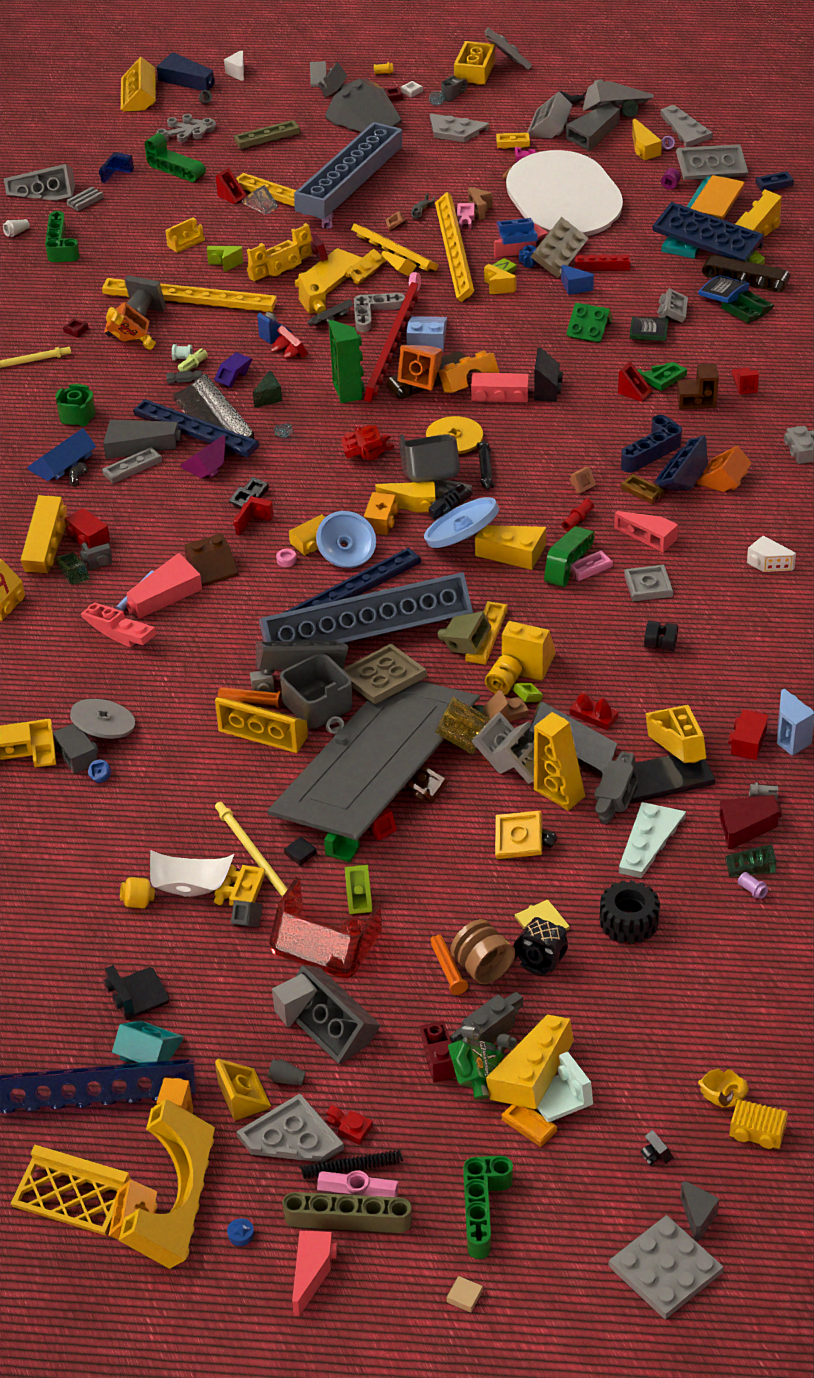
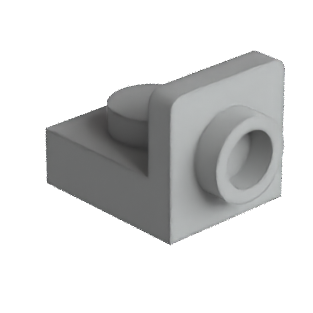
M262 671L250 672L253 691L275 693L271 673H262Z

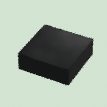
M299 837L284 848V854L301 866L317 854L316 847L304 838Z

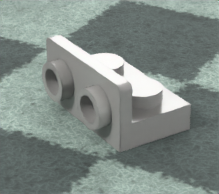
M669 288L659 299L658 303L660 306L657 311L659 318H665L667 315L672 320L683 323L686 318L688 297Z

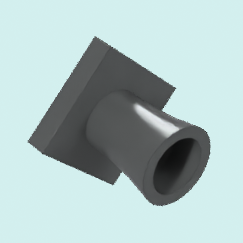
M127 275L125 284L130 299L127 304L144 317L148 309L164 312L166 305L160 282Z

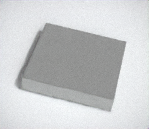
M664 565L624 569V577L632 602L673 597V589Z

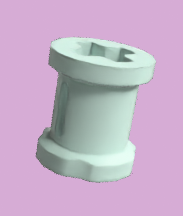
M173 344L172 360L186 359L188 355L193 354L192 345L177 346V344Z

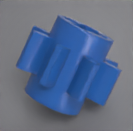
M527 245L523 247V250H519V262H523L525 267H534L538 263L530 257L536 250V247Z

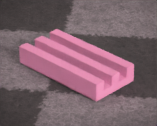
M596 552L577 560L571 565L572 575L576 576L578 581L611 568L613 561L604 552Z

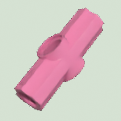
M321 1171L318 1177L317 1193L397 1197L398 1181L370 1178L362 1171H353L348 1175Z

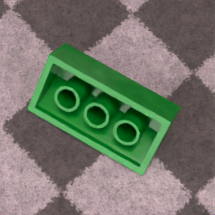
M329 320L332 382L340 403L362 400V392L365 391L363 380L361 381V377L364 376L363 367L360 365V361H363L362 351L359 349V346H362L361 335H357L355 327Z

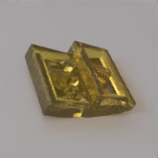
M452 697L436 727L435 733L473 754L477 747L472 743V740L489 722L490 718Z

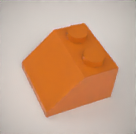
M737 445L710 459L703 471V475L697 479L696 483L721 492L730 488L734 490L741 484L740 480L748 473L747 469L752 462Z

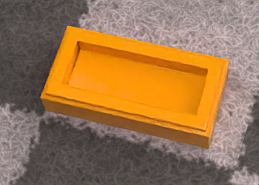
M512 1104L502 1114V1121L539 1147H542L557 1132L555 1124L547 1122L542 1115L532 1108Z

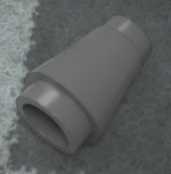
M273 1059L267 1078L273 1080V1083L302 1086L306 1071L282 1059Z

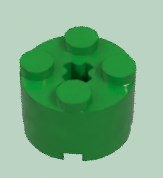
M71 384L69 388L65 390L61 388L57 391L55 398L60 422L62 424H79L80 426L88 425L89 420L96 414L93 392L89 390V387L84 384Z

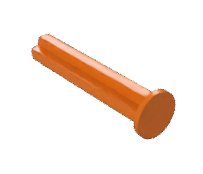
M220 687L218 690V697L276 705L277 708H280L282 704L281 691L273 693Z
M440 934L432 936L430 938L431 946L450 984L449 990L451 994L460 995L468 989V983L462 979L443 937Z

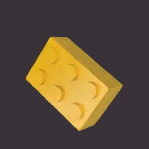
M465 41L454 63V76L458 79H466L468 83H475L476 85L485 84L496 61L495 44Z

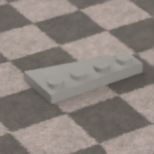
M670 105L661 109L662 118L668 125L672 126V131L678 134V139L684 142L685 147L712 139L713 132L677 106Z

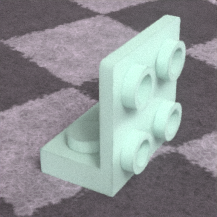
M569 1052L559 1055V1075L554 1076L537 1108L547 1122L593 1105L591 1081Z

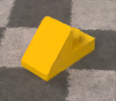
M490 264L484 267V282L489 284L490 294L513 293L516 291L515 275Z

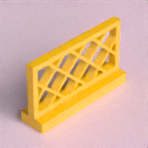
M34 1145L30 1153L32 1156L30 1164L11 1201L12 1207L107 1236L111 1226L116 1197L104 1204L100 1194L110 1189L114 1191L119 1190L131 1179L129 1173ZM36 1167L45 1169L48 1176L34 1182L32 1175ZM63 1175L70 1177L72 1183L57 1189L54 1179ZM51 1181L55 1191L40 1197L37 1187ZM86 1182L93 1184L95 1190L80 1196L78 1186ZM34 1189L37 1199L29 1203L22 1202L23 1194ZM75 1189L78 1198L63 1204L60 1195ZM98 1195L102 1205L87 1212L83 1202ZM57 1196L61 1206L53 1210L45 1209L43 1203ZM81 1203L84 1213L75 1218L68 1216L66 1210ZM105 1211L107 1217L103 1226L91 1222L90 1217Z

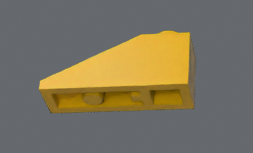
M633 119L632 136L635 153L644 161L661 156L662 141L638 120Z
M434 482L375 484L376 493L396 495V503L399 504V508L416 513L429 512V507L435 501Z

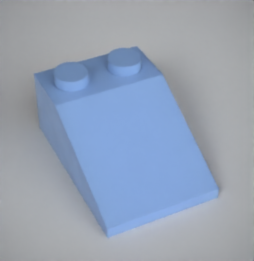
M411 316L407 326V345L432 346L440 348L444 352L447 317Z

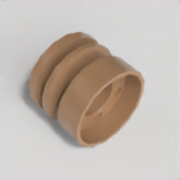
M483 919L472 921L464 926L455 936L450 948L451 955L463 968H466V971L479 984H489L499 979L509 969L515 957V948L487 920Z

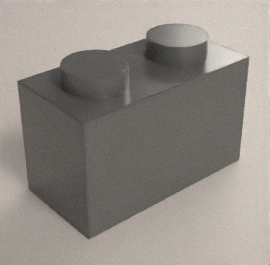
M74 724L53 732L55 747L74 774L89 768L90 764L97 760L96 755L99 754L96 744L94 742L91 743L88 734Z

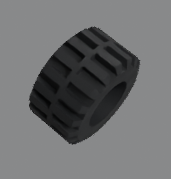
M624 880L620 881V884H611V888L607 887L604 890L600 900L599 920L603 932L606 935L610 934L612 940L618 939L620 943H624V941L629 942V944H634L635 941L641 943L644 942V938H651L652 933L655 934L659 924L660 900H658L657 893L653 892L650 886L645 887L644 883L640 882L638 884L633 880H630V882Z

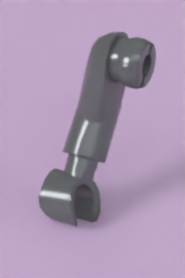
M427 193L424 201L421 200L415 204L411 211L412 218L419 219L423 209L427 206H433L435 196L431 201H428L429 193Z

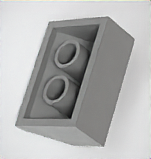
M560 92L556 93L536 110L527 131L529 136L550 139L555 135L559 136L564 131L563 127L568 121L567 117L571 113L572 104Z

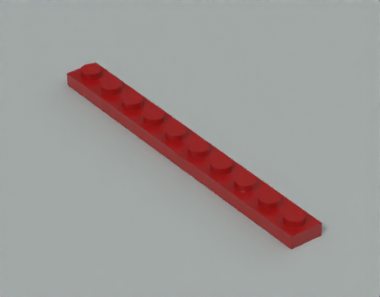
M411 282L366 386L364 401L371 403L373 397L378 395L379 385L383 383L384 374H387L389 364H391L398 343L401 341L402 333L405 331L411 312L414 310L415 302L418 301L420 294L417 291L418 283Z

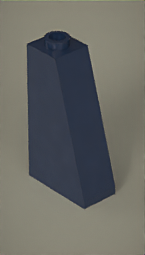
M173 52L156 67L158 81L201 91L209 90L215 84L213 70Z

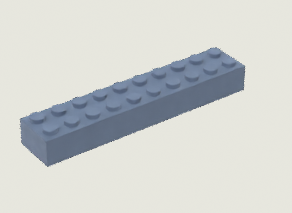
M372 122L294 193L295 211L303 215L325 219L402 148V129Z
M464 572L262 617L259 619L263 642L341 641L348 643L452 619L455 616L471 614L473 609Z

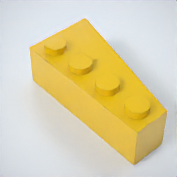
M38 495L21 556V563L25 572L48 573L53 565L55 554L65 532V518L68 517L67 507L64 505L62 497Z
M551 712L534 726V790L569 811L585 797L570 722Z
M546 1015L486 1077L490 1100L532 1109L538 1108L560 1066L559 1055L568 1052L574 1041L570 1019Z

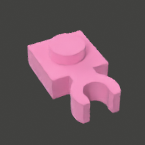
M460 203L457 205L459 228L462 229L464 224H468L469 229H471L472 220H474L475 203Z

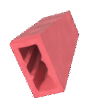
M178 553L126 593L128 600L126 602L127 609L130 613H134L138 619L143 618L201 591V575Z

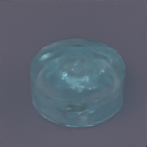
M289 423L274 427L275 436L284 438L293 433L292 424Z

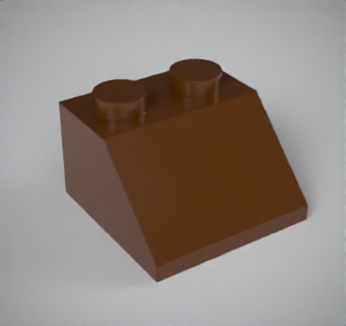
M222 533L184 545L186 560L200 573L202 586L238 576L230 546Z

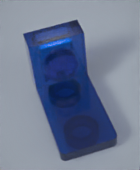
M114 152L99 169L101 182L105 183L116 170L131 173L134 170L132 155Z

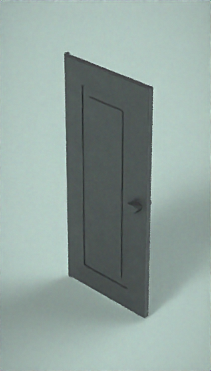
M419 681L377 704L367 700L267 810L268 815L357 841L444 741L446 737L439 734L437 730L450 704L454 703L469 712L480 699V695ZM456 721L448 728V731L455 726Z

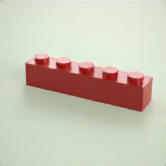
M630 255L575 256V268L582 271L630 270Z

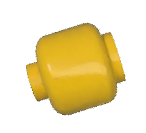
M129 877L125 882L121 883L120 901H123L126 907L143 909L148 906L149 901L154 900L155 888L151 887L148 879Z

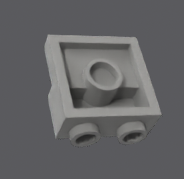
M806 426L787 428V432L784 434V442L789 446L791 456L795 458L798 464L814 462V430L808 431Z

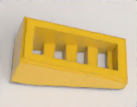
M382 251L381 253L397 271L407 276H410L416 268L415 263L387 251Z

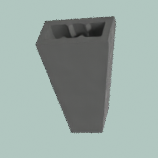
M607 103L566 124V139L588 151L592 150L619 124L620 109Z
M110 420L103 442L105 458L135 455L150 447L156 452L176 449L178 441H181L182 432L178 430L177 422Z

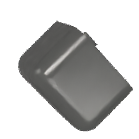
M400 434L399 447L404 475L412 482H429L453 478L460 472V462L455 437L450 434L405 440L404 435Z
M322 653L314 654L281 672L282 701L297 718L307 721L308 728L317 729L325 725L329 718L334 716L340 717L352 709L351 678L328 655Z

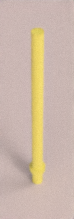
M55 347V350L0 360V368L52 357L61 358L62 355L71 354L70 347L60 349Z
M218 802L215 808L220 813V819L226 821L258 866L265 869V875L287 904L294 901L293 895L235 820L231 809L226 808L223 802Z

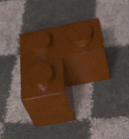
M716 364L697 365L696 380L677 381L679 410L717 408L719 375Z

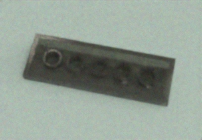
M206 373L187 388L173 394V400L184 414L254 439L252 429ZM225 449L224 458L237 453Z

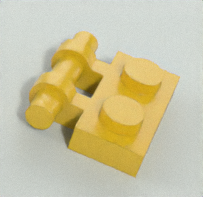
M230 865L224 882L215 890L214 902L217 905H222L224 900L229 898L231 906L234 905V900L255 903L265 877V869L242 865L239 872L236 871L234 865ZM235 882L234 887H231L230 884Z

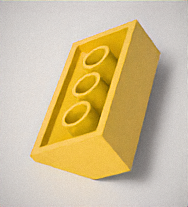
M142 57L121 77V110L123 112L146 110L156 101L155 67Z
M220 697L215 699L218 730L220 732L298 753L308 737L306 720L240 701Z

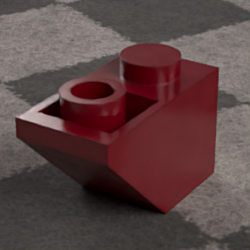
M444 1020L421 1025L420 1032L424 1052L433 1083L456 1078L448 1045L452 1043Z

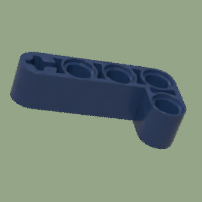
M655 415L652 418L651 434L622 449L621 469L628 473L635 472L681 447L682 427L665 415Z

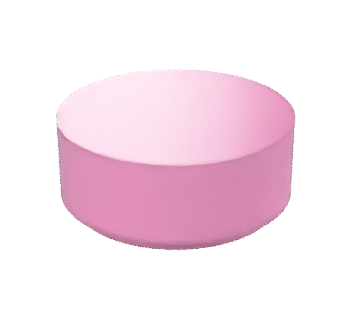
M412 272L409 277V286L411 282L418 283L417 290L421 286L420 273Z
M282 549L276 554L279 566L291 567L297 562L296 552L292 549Z

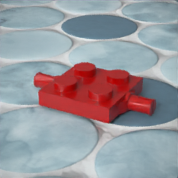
M367 425L363 428L358 426V429L357 427L355 428V433L349 432L344 437H341L347 459L360 454L366 459L365 455L368 458L370 455L369 451L383 445L377 425Z

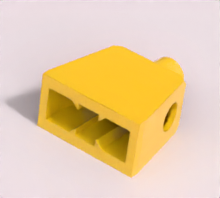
M316 270L299 274V300L309 314L316 312L320 314L326 311V292Z

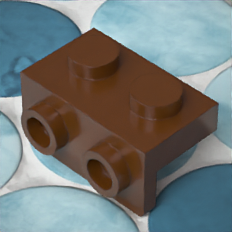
M422 765L402 789L404 791L412 790L413 795L422 802L426 799L433 803L448 781Z

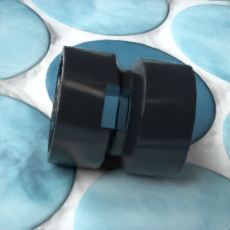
M648 620L644 647L656 649L658 646H661L662 650L674 652L678 636V624L666 623L662 625L659 621Z

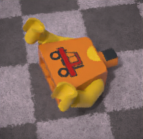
M126 302L116 309L114 307L108 309L106 315L107 323L104 330L108 337L115 335L124 342L140 339L144 347L152 350L156 342L147 334L148 319Z

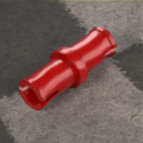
M584 499L577 508H573L570 515L561 524L563 529L569 532L578 523L583 522L586 515L594 508V503L590 499Z

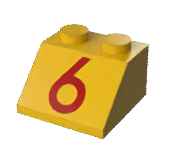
M0 559V620L3 621L12 612L14 607L23 600L25 591L22 580Z

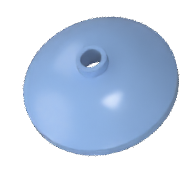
M350 511L334 512L323 519L317 530L316 541L319 551L326 560L336 566L343 568L361 566L374 553L376 547L374 529L364 517ZM340 543H345L346 547H342Z

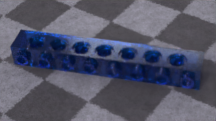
M195 1058L0 1074V1113L15 1112L16 1108L36 1111L40 1110L41 1106L61 1109L65 1108L66 1104L86 1107L90 1106L91 1102L100 1101L102 1105L115 1104L116 1100L124 1099L128 1103H135L141 1101V1098L148 1097L157 1101L163 1078L167 1075L189 1081L192 1096V1094H196L197 1090ZM142 1077H147L151 1080L152 1085L144 1088L140 1086L138 1080ZM121 1079L126 1083L127 1087L123 1090H118L114 1087L113 1082ZM93 1081L98 1082L101 1085V1090L93 1092L89 1089L88 1084ZM63 1085H74L76 1092L73 1094L66 1093ZM47 1086L51 1094L42 1096L38 1092V1087ZM13 1089H23L25 1092V1097H15L13 1094Z

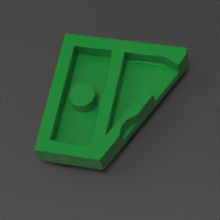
M675 362L651 366V370L645 372L637 369L648 384L660 391L687 376V369Z

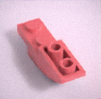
M93 603L81 613L82 618L98 631L128 647H132L135 643L144 645L157 634L155 627L127 619L123 611L102 604Z

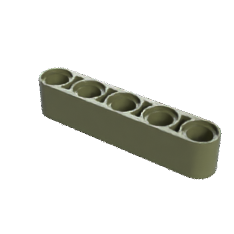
M291 1192L282 1201L284 1220L286 1224L292 1227L401 1233L409 1230L412 1225L411 1204L407 1199L401 1197Z

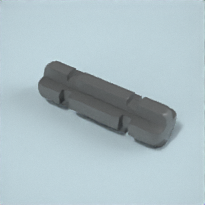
M201 370L194 371V373L192 371L177 372V374L169 372L166 374V379L169 384L175 383V381L177 383L192 382V380L199 382L203 380Z

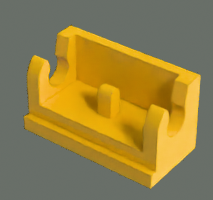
M194 217L165 230L167 246L176 253L205 241L203 227L201 224L197 227V221Z

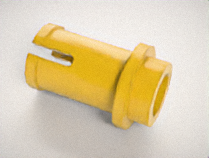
M393 63L374 64V74L388 73L390 75L394 72Z

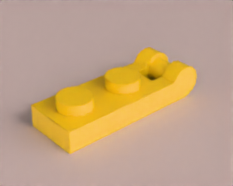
M373 249L352 267L350 266L344 275L352 278L358 286L382 267L386 259Z

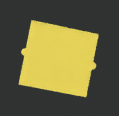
M549 900L534 906L530 905L528 909L515 914V919L523 929L534 917H540L555 925H560L566 931L570 929V926Z

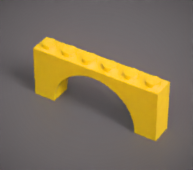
M165 1099L151 1108L146 1130L152 1133L164 1145L173 1160L178 1178L177 1198L173 1208L167 1214H154L139 1208L126 1216L123 1220L119 1241L171 1269L184 1262L189 1255L188 1246L190 1237L194 1232L193 1224L199 1209L200 1192L204 1187L205 1170L209 1165V1152L214 1143L213 1134L215 1127Z

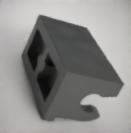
M339 62L335 63L333 68L329 69L327 76L323 78L327 86H323L321 81L318 83L319 88L324 93V97L336 92L347 78V74Z

